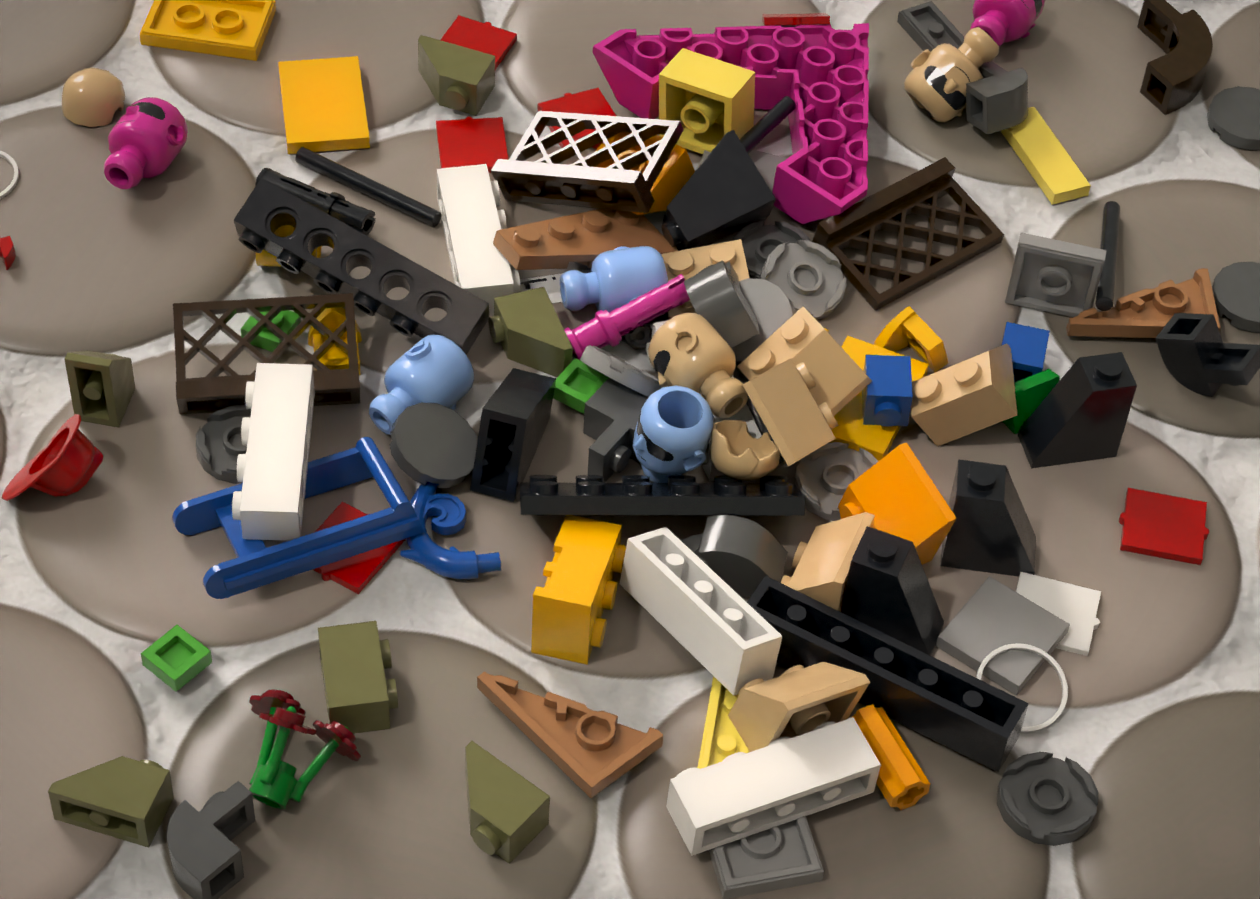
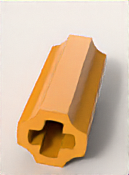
M872 704L858 709L852 717H854L881 764L876 782L877 786L891 808L898 807L900 810L915 805L918 800L928 794L930 782L883 707L877 708Z

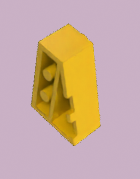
M566 515L554 543L553 552L555 554L553 561H547L543 569V576L547 577L544 588L536 586L533 593L531 653L588 665L593 646L601 648L607 619L601 617L604 609L612 610L617 592V582L612 580L615 572L622 573L626 545L621 544L622 525L575 515Z

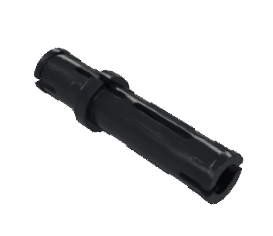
M270 168L262 169L256 179L255 186L263 178L366 236L369 235L374 227L376 220L374 218V211L346 201L345 197L339 193L332 192L329 194L303 182L284 176Z

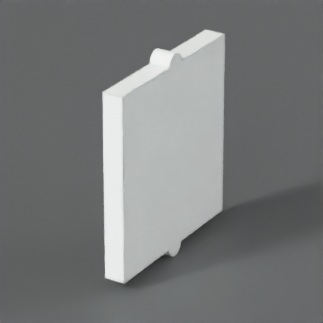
M1020 572L1016 592L1070 624L1068 633L1056 648L1088 656L1093 630L1098 629L1100 623L1099 619L1096 618L1101 591Z

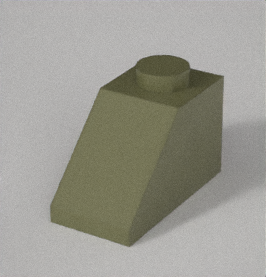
M420 35L418 39V70L438 104L477 116L495 87V56Z
M540 287L494 298V316L488 319L493 342L501 343L507 359L558 377L572 362L573 348L545 288Z
M88 350L67 352L64 360L74 415L79 414L81 421L119 428L135 391L131 358Z
M471 741L465 747V775L470 835L481 850L490 855L495 853L510 864L549 824L550 796L474 741Z
M124 756L52 783L48 790L55 820L148 848L174 799L170 770L164 769L161 765L151 760L137 761Z

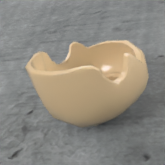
M85 68L72 74L64 83L62 110L64 117L74 124L87 127L106 126L112 122L115 111L118 108L122 111L124 108L125 92L122 81L107 70Z
M723 420L713 424L710 440V459L715 468L724 475L736 480H757L772 473L779 465L780 451L776 444L771 441L768 432H764L760 438H754L748 431L747 423L741 420Z

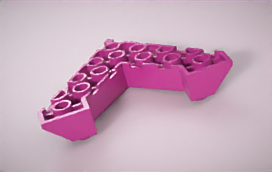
M869 23L854 24L852 30H835L831 28V24L797 25L796 27H715L713 34H693L691 28H660L659 35H637L636 29H620L593 46V54L618 103L640 118L655 119L659 116V73L682 48L754 71V109L771 110L784 96L790 97L796 104L795 109L788 115L793 155L777 165L772 194L775 197L773 206L799 223L805 224L841 214L867 195Z

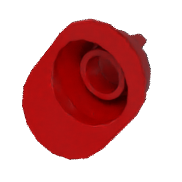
M79 414L69 418L48 445L14 476L2 493L3 500H11L29 487L54 497L68 496L78 492L87 484L102 463L103 454L78 429L81 422Z

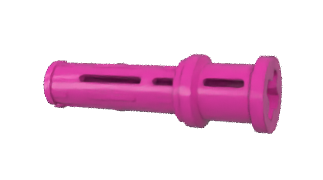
M680 274L658 288L635 298L609 313L607 310H600L595 313L594 319L573 330L569 327L565 328L564 331L573 348L572 353L574 357L580 360L586 346L594 345L601 349L608 345L615 347L622 341L621 336L690 301L684 285V276Z

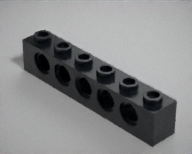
M263 178L260 179L234 219L238 236H240L239 241L244 246L256 253H261L265 250L276 256V261L283 268L294 274H299L300 271H303L315 278V284L330 294H337L338 291L342 294L353 293L354 306L370 316H374L375 313L391 320L389 323L395 330L405 336L412 337L413 334L424 338L428 335H441L456 343L467 355L490 317L488 302ZM283 225H290L296 228L287 237H279L274 234ZM319 246H329L333 249V252L325 258H317L311 255L314 249ZM359 266L367 267L371 270L370 274L363 279H355L349 276L351 270ZM395 287H402L409 291L408 295L401 300H392L386 296ZM432 308H440L447 312V315L440 321H430L424 317L425 313Z

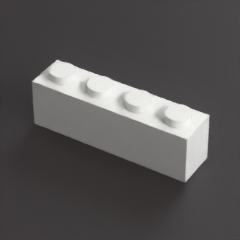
M487 164L437 169V201L439 211L442 214L441 220L454 283L488 302L490 316H494V298L521 292L518 270H511L509 261L493 245L496 231L507 228L504 209L497 210L496 208L497 205H500L498 181H490Z
M257 363L255 382L247 381L245 401L246 409H251V417H243L241 425L242 445H247L246 454H238L237 482H243L242 492L234 491L232 500L233 520H241L243 539L290 541L301 537L315 397L313 365Z
M667 527L628 538L620 585L733 696L737 695L738 691L752 680L762 678L764 681L773 679L782 641V635Z
M854 717L838 723L830 721L817 726L811 732L793 738H778L764 748L749 753L737 752L729 755L722 762L701 769L694 767L682 771L675 778L670 779L666 807L691 856L788 823L800 817H805L874 793L881 764Z

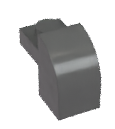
M992 61L983 63L978 68L983 79L966 83L967 121L986 134L1005 130L1022 123L1028 116L1027 72L1023 68L1006 71Z
M722 260L710 265L684 281L687 294L696 313L704 317L731 348L759 334L757 318L740 290L738 275L730 261L725 264Z
M608 378L585 403L583 433L596 440L589 447L588 475L603 476L604 483L614 472L620 473L626 467L629 459L641 464L637 460L633 449V439L641 408L646 402V398L642 394L611 378Z
M732 515L710 516L707 518L704 533L681 539L693 553L720 576L741 598L751 596L765 576L781 583L788 552L767 529L756 522Z
M239 781L225 792L214 794L199 812L184 800L175 809L169 820L167 842L172 871L177 883L193 899H218L244 878L241 850L231 840L255 822L252 792Z

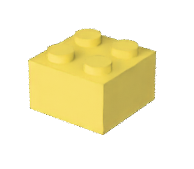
M682 48L659 73V119L681 122L684 131L677 141V145L703 154L705 150L712 152L726 133L734 130L740 139L754 126V71Z

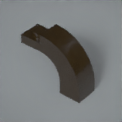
M1144 0L1137 28L1156 43L1166 55L1147 63L1140 93L1164 115H1167L1190 103L1201 90L1212 53L1213 41L1208 26L1194 9L1181 14L1166 0Z

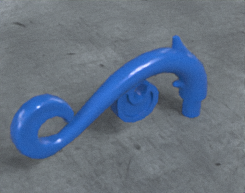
M427 482L426 485L421 484L411 498L410 503L425 532L406 538L410 549L401 550V557L413 560L443 577L452 579H477L479 573L501 571L499 552L476 555L475 550L460 552L454 546L447 550L431 540L426 530V521L430 516H438L431 520V529L441 535H452L464 528L467 515L465 506L458 497L450 494H435L439 484Z

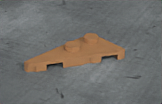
M1198 269L1195 271L1192 279L1178 284L1168 280L1160 283L1156 288L1143 289L1118 298L1115 307L1108 311L1098 312L1094 307L1082 311L1078 316L1069 318L1066 327L1067 336L1156 338L1175 313L1214 314L1220 331V323L1208 269Z
M483 672L477 676V688L590 798H593L663 745V734L657 729L650 727L647 733L619 724L618 716L605 711H593L587 708L585 704L551 692H547L544 698L518 688V681L502 675L494 676Z

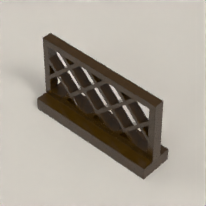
M538 111L509 160L497 159L491 169V173L495 180L498 181L505 200L648 213L655 201L650 190L684 129L681 122L676 120ZM545 126L561 127L539 139ZM585 129L596 130L576 141L572 138L573 135ZM622 131L631 132V134L611 144L607 140ZM657 134L664 135L661 140L647 147L643 143V141ZM568 139L570 144L549 155L547 154L546 149ZM603 142L604 148L583 158L581 152ZM639 145L641 150L619 161L616 155ZM540 152L543 155V158L535 162L525 161ZM575 155L578 158V161L570 165L559 164ZM610 158L614 161V164L606 168L594 167ZM646 161L649 162L643 174L641 171L630 170Z
M946 157L863 199L841 214L831 216L818 223L812 242L824 246L837 257L842 265L840 270L875 311L994 247L1003 240L1004 234L952 178L956 168ZM949 194L959 205V211L937 207V199ZM911 213L928 216V228L906 224V216ZM935 218L957 223L956 234L934 230ZM964 225L978 227L986 237L976 239L963 236ZM879 230L897 233L896 245L875 241L874 233ZM904 235L926 239L925 251L903 247ZM933 241L954 245V254L945 256L932 253ZM848 246L866 250L865 260L861 262L848 259L841 250ZM872 252L895 256L894 267L889 268L871 264ZM901 258L923 262V271L912 273L900 270ZM869 275L892 280L891 288L879 294L869 283Z
M353 293L173 303L176 400L180 414L213 413L232 405H246L247 381L255 382L256 369L250 375H238L228 365L243 350L247 351L260 363H274L288 347L306 360L304 364L313 365L317 369L313 371L314 406L360 403ZM345 307L346 320L334 333L316 319L326 308ZM305 309L313 310L310 313H308ZM293 310L303 318V321L289 335L271 322L281 311ZM260 312H268V313L264 316V315L261 314ZM236 313H249L258 321L243 338L226 325ZM216 314H223L220 318L215 316ZM203 315L213 325L197 341L184 330L183 316ZM309 325L313 326L327 338L313 355L295 341ZM265 327L282 340L268 357H265L250 344ZM220 330L237 343L222 360L204 347ZM346 331H347V343H345L342 339H340V337H341ZM185 341L192 346L186 353ZM335 344L348 355L349 369L330 370L319 359ZM198 352L215 365L206 377L186 378V365ZM222 372H224L227 376H219V375H220Z

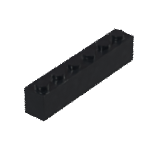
M764 577L747 601L757 613L782 635L777 663L787 668L796 665H803L806 668L824 661L863 673L869 679L870 684L858 703L864 706L873 704L877 708L883 707L890 719L999 772L1017 742L1029 703L770 577Z

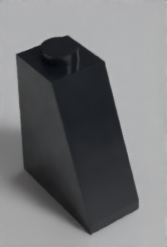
M734 130L724 135L666 208L661 225L662 233L672 247L676 246L678 251L715 243L739 231L742 227L768 217L771 213L775 197Z
M1122 352L1078 358L1021 426L1018 437L1031 469L1117 456L1137 388V384Z
M513 368L482 408L470 491L512 502L515 501L520 491V482H523L549 422L556 378Z
M959 459L949 500V507L957 519L942 542L940 566L1018 577L1020 572L1034 575L1036 535L1006 465Z
M867 526L850 563L842 613L931 656L936 646L937 638L943 629L944 620L914 543Z

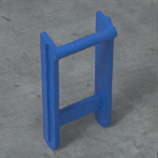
M371 437L359 439L354 448L308 462L305 499L374 477L390 508L266 548L262 540L243 539L241 520H233L234 491L242 492L243 483L185 501L175 509L172 516L177 531L184 535H195L222 526L237 558L211 567L204 575L203 585L208 595L215 599L228 598L425 532L410 501Z

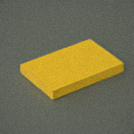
M154 0L141 29L140 42L141 45L257 61L276 12V1Z
M358 56L278 62L288 154H296L301 147H305L313 152L370 148Z
M848 335L841 346L862 370H864L866 355L905 356ZM911 358L912 382L927 375L928 363ZM861 391L834 415L839 426L831 430L836 439L829 443L849 444L848 448L856 451L862 448L870 452L879 461L887 455L901 426L864 425Z

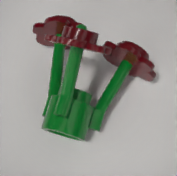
M273 689L267 690L261 696L252 695L250 697L249 703L252 705V712L259 715V718L267 720L257 766L249 783L251 785L249 791L252 792L253 799L268 806L284 810L289 799L300 803L309 783L335 751L342 756L346 755L354 761H358L361 758L354 744L356 738L349 731L348 727L336 721H332L331 724H324L318 720L313 723L315 729L304 726L306 712L300 708V702L294 700L291 694ZM278 725H279L280 728H279L278 734H277V736H276L277 728H278ZM291 729L305 734H316L322 741L327 743L298 780L294 778L297 769L281 760Z

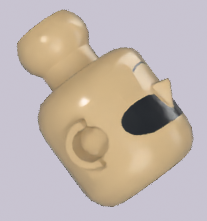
M979 27L973 28L966 33L964 42L958 49L951 44L944 43L935 47L931 52L926 49L920 53L911 63L913 70L906 77L904 88L910 98L920 108L931 113L932 119L944 123L950 121L956 115L960 117L966 108V83L983 79L978 68L983 63L990 62L997 56L999 46L984 30Z
M683 313L674 316L666 321L653 335L649 344L648 354L651 365L658 372L660 387L677 385L688 387L700 393L709 403L713 415L718 418L732 417L744 407L748 400V395L742 385L743 383L736 378H731L736 367L735 353L704 317L696 313Z

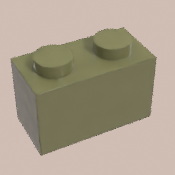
M377 621L318 628L320 662L329 724L332 721H336L348 727L349 731L353 734L390 729L389 709L398 708V697L395 678L385 679L384 669L392 668L389 640H379Z

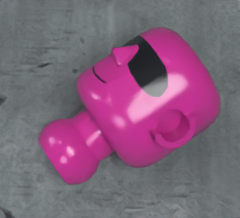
M975 0L972 9L974 21L971 24L970 30L976 27L981 28L999 47L1004 42L1008 43L1020 38H1026L1030 35L1029 30L1036 25L1034 22L1041 14L1045 0Z
M156 97L142 98L126 108V112L108 136L111 154L104 163V174L112 185L120 189H130L137 186L142 178H152L166 171L187 141L188 127L179 110L168 101Z

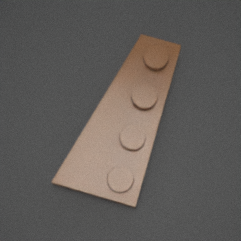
M596 209L497 230L493 245L516 270L567 269L569 262H578L587 265L588 268H592V262L599 254L621 246L629 248L649 246L655 248L660 254L678 251L669 244L665 237L643 214L636 215L629 211Z

